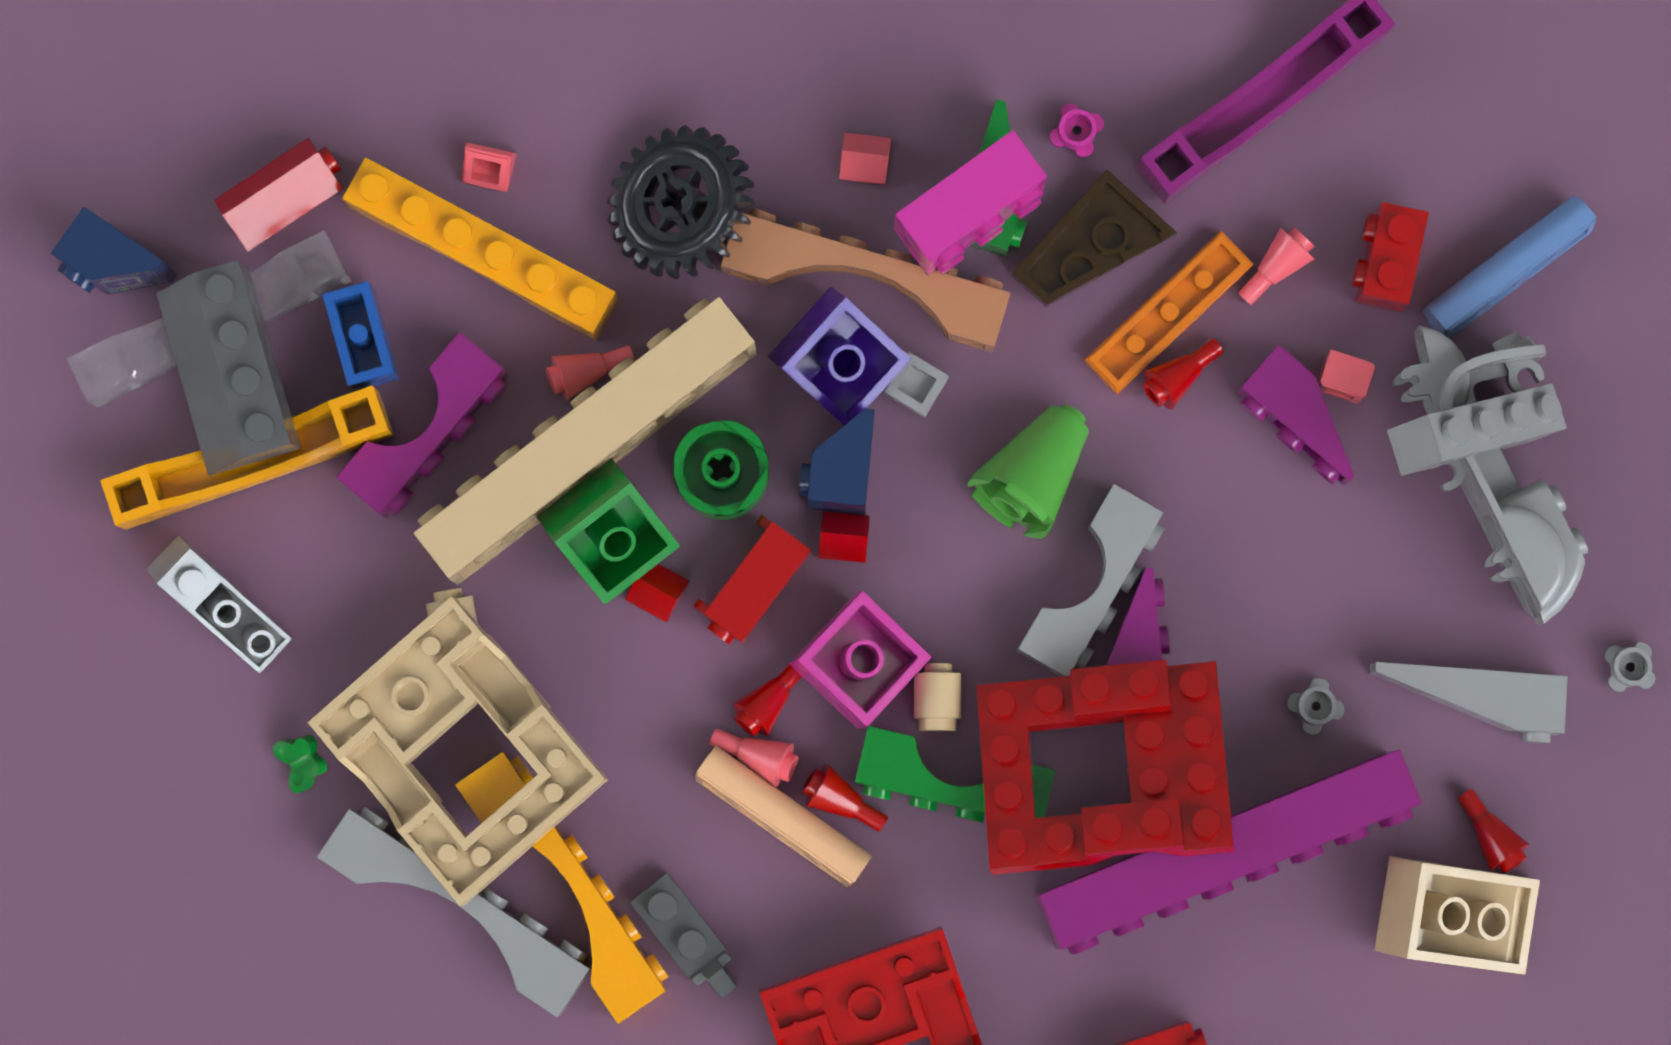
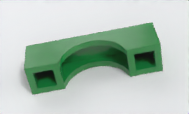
M868 726L855 783L864 785L863 795L890 801L892 792L910 796L909 806L936 812L938 803L957 807L955 817L983 823L986 814L983 783L969 787H959L944 783L934 777L923 765L917 751L915 737ZM1032 765L1036 818L1045 817L1055 770Z

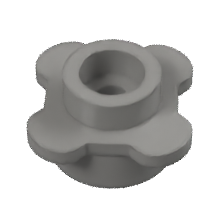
M1638 642L1630 648H1621L1613 645L1606 650L1604 658L1610 664L1611 671L1608 685L1613 691L1623 692L1627 687L1639 686L1642 689H1648L1653 686L1656 677L1652 672V661L1650 658L1652 649L1648 644ZM1627 663L1634 665L1632 672L1626 670Z
M1322 678L1313 679L1310 682L1309 688L1301 693L1291 694L1287 701L1288 709L1298 714L1303 722V730L1310 735L1320 733L1324 724L1331 719L1338 720L1344 714L1343 703L1335 699L1332 692L1329 691V683ZM1313 702L1320 704L1318 711L1312 709L1311 705Z

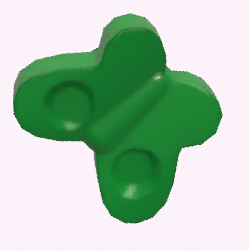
M305 735L298 739L288 738L276 742L273 746L275 757L289 764L291 768L288 785L294 793L309 790L315 781V777L325 773L327 770V763L323 757L318 755L317 741L312 735Z

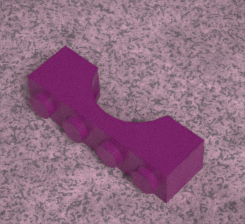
M460 332L429 367L438 390V407L429 427L419 437L402 445L384 446L366 441L336 477L384 518L390 512L397 515L406 507L414 496L410 488L421 475L428 479L439 468L445 459L441 454L443 449L452 439L457 443L460 442L474 426L476 421L471 416L483 402L490 406L506 387V384L502 381L507 375L505 370Z

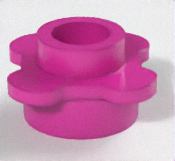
M1066 104L1060 109L1061 120L1058 127L1051 131L1050 141L1057 148L1065 146L1074 150L1078 157H1088L1094 151L1093 140L1096 133L1102 131L1104 121L1097 113L1090 114L1083 109H1078L1075 104ZM1075 126L1081 128V133L1078 135L1072 132Z

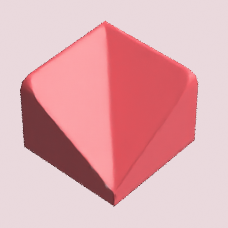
M1331 349L1325 355L1317 382L1321 392L1357 404L1366 397L1375 365Z

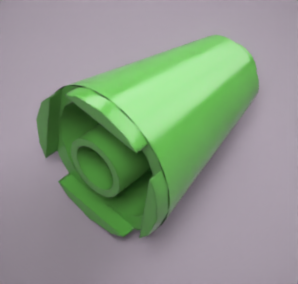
M1063 404L1061 407L1050 406L973 473L967 482V486L976 487L971 494L974 500L989 515L1008 528H1011L1017 522L1027 527L1023 534L1027 537L1042 539L1047 536L1054 524L1089 434V430L1084 424L1086 422L1085 416L1079 410L1067 404Z

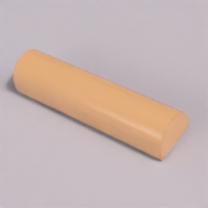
M718 746L713 748L696 772V782L846 888L848 886L851 888L872 858L870 853Z

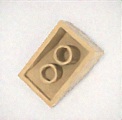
M1389 856L1374 951L1406 959L1525 975L1540 880Z

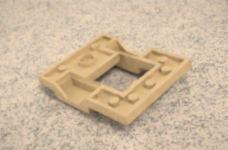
M453 596L447 599L307 722L335 757L362 780L387 810L398 833L459 906H465L609 780L549 709L551 706L496 640L490 634L484 632L458 599ZM479 703L538 775L467 835L441 804L443 802L441 797L411 762Z

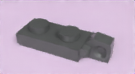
M668 873L629 902L687 978H691L697 986L707 979L721 998L737 987L736 983L723 968L726 963L732 960L725 951L726 947Z

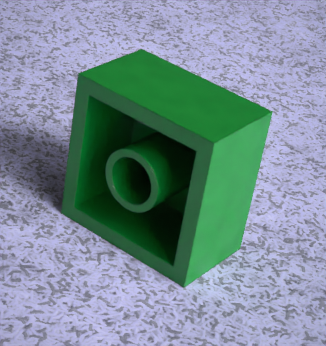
M612 458L536 516L554 543L604 605L680 547L672 534Z

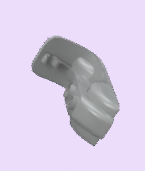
M1419 325L1415 329L1414 335L1420 364L1411 365L1403 369L1394 378L1392 384L1397 387L1403 386L1404 383H1410L1412 387L1401 396L1400 400L1402 402L1422 401L1427 414H1432L1477 402L1473 388L1482 381L1506 376V385L1512 393L1522 390L1517 379L1518 372L1520 370H1527L1532 374L1536 384L1544 380V371L1536 361L1546 355L1545 345H1535L1531 336L1521 339L1517 331L1492 344L1494 352L1466 361L1462 352L1451 339L1437 330ZM1500 448L1444 464L1452 468L1454 476L1451 481L1440 487L1441 490L1448 492L1459 485L1461 486L1493 549V552L1485 559L1484 568L1500 563L1503 569L1501 572H1496L1490 580L1496 583L1509 581L1525 613L1531 615L1538 626L1545 624L1559 613L1573 596L1585 567L1583 555L1588 553L1587 545L1581 533L1575 527L1570 529L1562 514L1566 510V505L1559 490L1555 485L1548 487L1543 479L1520 489Z

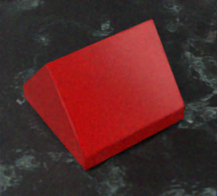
M823 511L819 559L866 563L870 516Z
M657 564L631 585L625 600L667 623L690 581Z

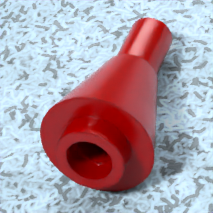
M1212 338L1191 355L1186 354L1145 370L1143 373L1145 383L1142 387L1148 399L1157 407L1164 405L1168 409H1173L1202 373V369L1224 353L1222 346L1217 340Z
M788 664L776 678L770 679L733 703V707L737 712L733 717L735 722L753 737L758 732L768 736L790 695L789 691L799 682L802 676Z
M829 764L822 771L815 768L802 788L801 793L807 796L804 804L807 807L849 819L855 818L877 832L881 831L888 819L886 814L865 803L863 798Z
M1473 789L1468 790L1457 799L1474 823L1473 828L1490 872L1500 868L1503 874H1506L1527 859L1523 851L1530 844L1494 813H1490Z

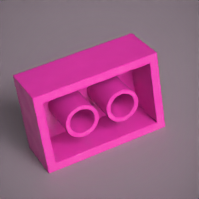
M1012 130L895 214L894 231L927 276L936 269L942 275L954 268L965 258L962 254L975 241L982 247L997 237L1003 231L1001 226L1010 216L1015 214L1018 219H1021L1036 209L1042 203L1040 198L1044 195L1043 191L1048 176L1015 131Z

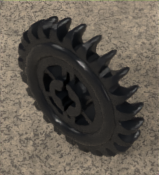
M687 125L681 126L677 135H675L672 130L666 128L661 133L660 142L651 135L645 139L646 150L641 151L634 147L631 150L634 161L632 163L623 161L619 165V168L625 175L623 178H614L611 182V185L619 189L618 194L611 195L607 200V204L617 208L616 211L608 216V223L618 226L613 232V240L618 243H624L621 249L622 254L627 258L634 257V264L637 268L645 270L649 264L650 272L657 277H661L665 266L666 272L670 277L679 279V270L682 265L686 273L696 277L698 275L696 269L697 260L707 268L714 269L715 265L712 261L711 252L716 251L728 258L730 253L723 241L725 239L736 242L743 241L742 237L733 229L734 224H751L750 219L739 212V208L754 206L755 201L740 192L746 188H753L755 184L747 177L738 176L741 172L747 171L749 165L743 160H732L739 156V150L733 145L725 146L726 139L722 135L715 134L711 136L710 132L704 127L698 128L693 133L692 129ZM677 169H692L685 180L678 177L675 171ZM701 176L706 181L708 196L699 189ZM659 181L660 185L655 192V197H650L655 185ZM649 205L655 206L662 215L656 226L651 220ZM675 225L680 226L681 232L665 233Z

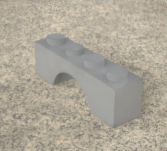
M1553 383L1428 414L1388 429L1387 433L1401 476H1405L1497 448L1503 450L1526 444L1567 429L1562 414L1561 404L1557 398Z
M1113 484L1087 528L1096 540L1102 555V575L1097 589L1087 600L1070 608L1050 609L1042 607L1016 652L1059 677L1069 676L1070 669L1085 668L1094 650L1087 647V644L1095 630L1104 634L1112 622L1118 609L1111 606V603L1119 589L1128 593L1142 568L1134 563L1143 548L1152 552L1165 530L1164 526L1158 524L1164 512Z

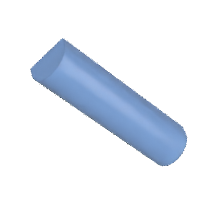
M1571 196L1423 307L1422 311L1426 320L1434 330L1439 331L1449 339L1589 235L1596 223V215L1579 197Z

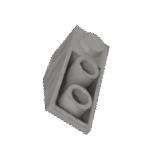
M180 535L146 569L163 590L259 674L292 640L282 628Z

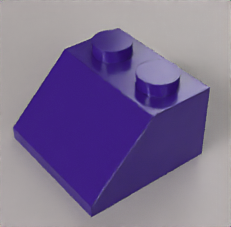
M830 287L767 356L844 426L864 409H867L912 359L848 298L833 287Z

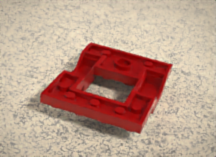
M1167 660L1070 669V676L976 685L989 869L992 875L1090 866L1115 855L1160 852L1184 857L1235 852L1216 661L1168 666ZM1124 722L1131 803L1081 808L1082 814L1036 818L1030 732Z
M942 926L759 990L777 1045H903L926 1036L929 1037L931 1045H982Z

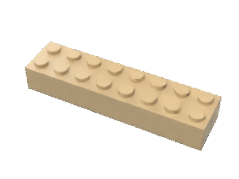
M720 297L712 303L705 298L695 304L684 314V317L687 319L686 323L672 332L668 327L659 332L646 344L649 351L635 362L631 357L620 362L608 373L611 381L598 391L591 386L581 392L570 402L573 407L572 411L560 420L555 415L545 420L532 432L535 436L532 442L521 450L517 445L506 450L494 461L498 467L484 479L479 474L473 476L456 490L459 498L446 508L438 504L418 519L417 522L421 527L414 532V535L448 579L456 585L461 584L540 523L536 516L611 458L615 463L620 461L757 355L755 341Z

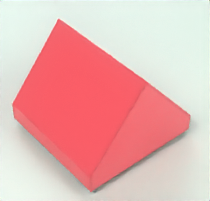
M845 133L839 180L886 185L891 138Z
M467 142L464 151L461 182L507 192L517 153Z

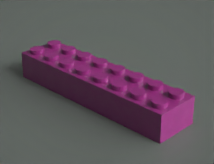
M1401 750L1390 751L1231 815L1235 852L1184 857L1160 852L1137 853L1035 894V898L1055 947L1060 950L1068 948L1069 953L1075 955L1099 945L1097 935L1112 930L1114 936L1117 935L1119 937L1144 927L1142 917L1157 912L1159 918L1172 916L1190 908L1186 900L1198 894H1201L1203 900L1216 898L1235 890L1231 882L1235 879L1245 876L1247 882H1255L1279 872L1277 862L1290 858L1292 864H1299L1324 854L1321 846L1324 843L1334 840L1336 846L1341 844L1343 846L1369 835L1366 826L1378 822L1380 828L1411 819L1414 817L1411 808L1423 803Z

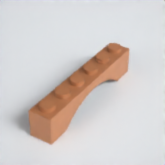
M750 209L748 215L743 214L750 219V225L734 224L733 229L742 237L743 241L736 242L729 239L726 249L729 251L730 257H723L721 264L722 273L764 286L772 285L790 277L814 272H843L869 277L895 288L915 301L936 322L948 340L991 353L994 351L1011 292L1002 290L1003 283L997 280L976 276L975 282L956 277L958 270L955 268L942 275L936 269L927 276L921 266L911 263L913 257L906 253L892 249H886L884 255L866 250L867 243L859 239L840 236L839 242L821 237L822 230L815 226L795 222L793 228L775 223L777 218L775 215L757 209Z

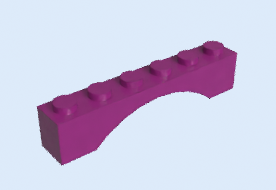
M1349 0L1261 72L1216 105L1177 129L1140 157L1136 168L1164 204L1168 203L1387 38L1396 24L1377 0Z

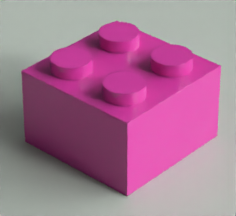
M864 591L854 594L789 664L857 729H861L870 725L932 657Z

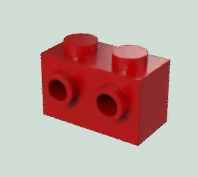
M1382 202L1374 214H1367L1362 233V240L1368 242L1365 260L1358 258L1352 279V286L1358 287L1355 302L1402 312L1410 304L1429 212Z

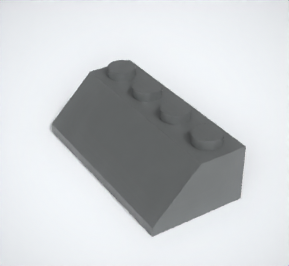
M235 260L192 273L156 293L208 475H215L301 449L249 267L239 260Z

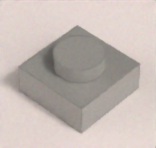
M908 352L912 359L889 383L884 394L925 418L947 383L949 375Z

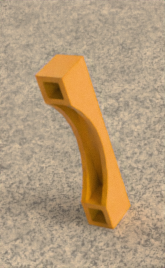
M366 157L342 198L350 209L471 269L595 341L598 339L619 301L616 292Z
M372 385L326 401L313 409L293 417L301 449L209 476L200 450L167 460L145 464L100 480L115 526L128 530L360 449L366 441L378 443L395 437L380 392Z
M502 752L455 785L482 824L534 777L519 755L510 759L507 753ZM555 826L532 847L553 863L568 881L582 907L590 934L592 952L591 986L617 1024H619L668 989L663 981L669 975L654 953L648 957H645L636 944V941L642 938L629 916L624 914L619 918L608 902L615 898L600 874L591 878L581 863L588 856L572 834L564 838L557 826Z

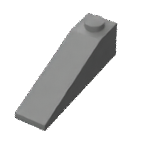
M1386 662L1370 664L1369 674L1505 731L1522 733V742L1550 743L1551 735L1565 734L1568 676Z

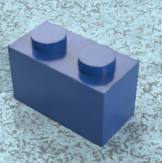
M369 281L322 294L347 385L355 392L372 385L375 387L400 380L376 291Z

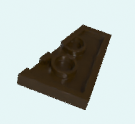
M1106 170L1020 263L1011 276L1047 307L1174 237L1177 232L1110 171Z

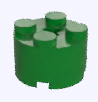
M720 420L694 427L681 440L674 455L673 473L681 497L692 510L706 518L733 520L741 517L759 504L768 488L770 468L766 450L758 436L740 423ZM726 460L731 461L730 471L733 476L730 479L721 477L718 481L713 480L714 472L710 466L714 462L722 465Z

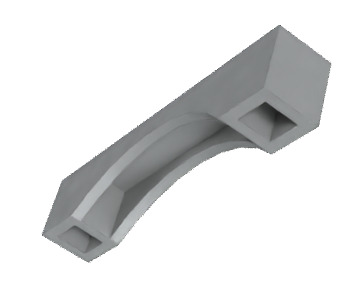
M364 807L361 813L354 809H349L317 856L318 859L356 884L377 882L409 884L435 892L457 904L403 837L398 839L386 831L385 828L389 822L367 807ZM485 887L465 906L460 907L480 922L497 943L510 968L516 990L555 1017L561 1016L592 969V967L584 963L588 954L565 939L560 946L544 936L548 927L525 912L518 919L504 909L508 903L506 899Z

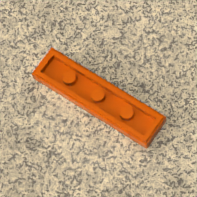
M1220 231L1099 345L1084 362L1118 395L1254 264Z

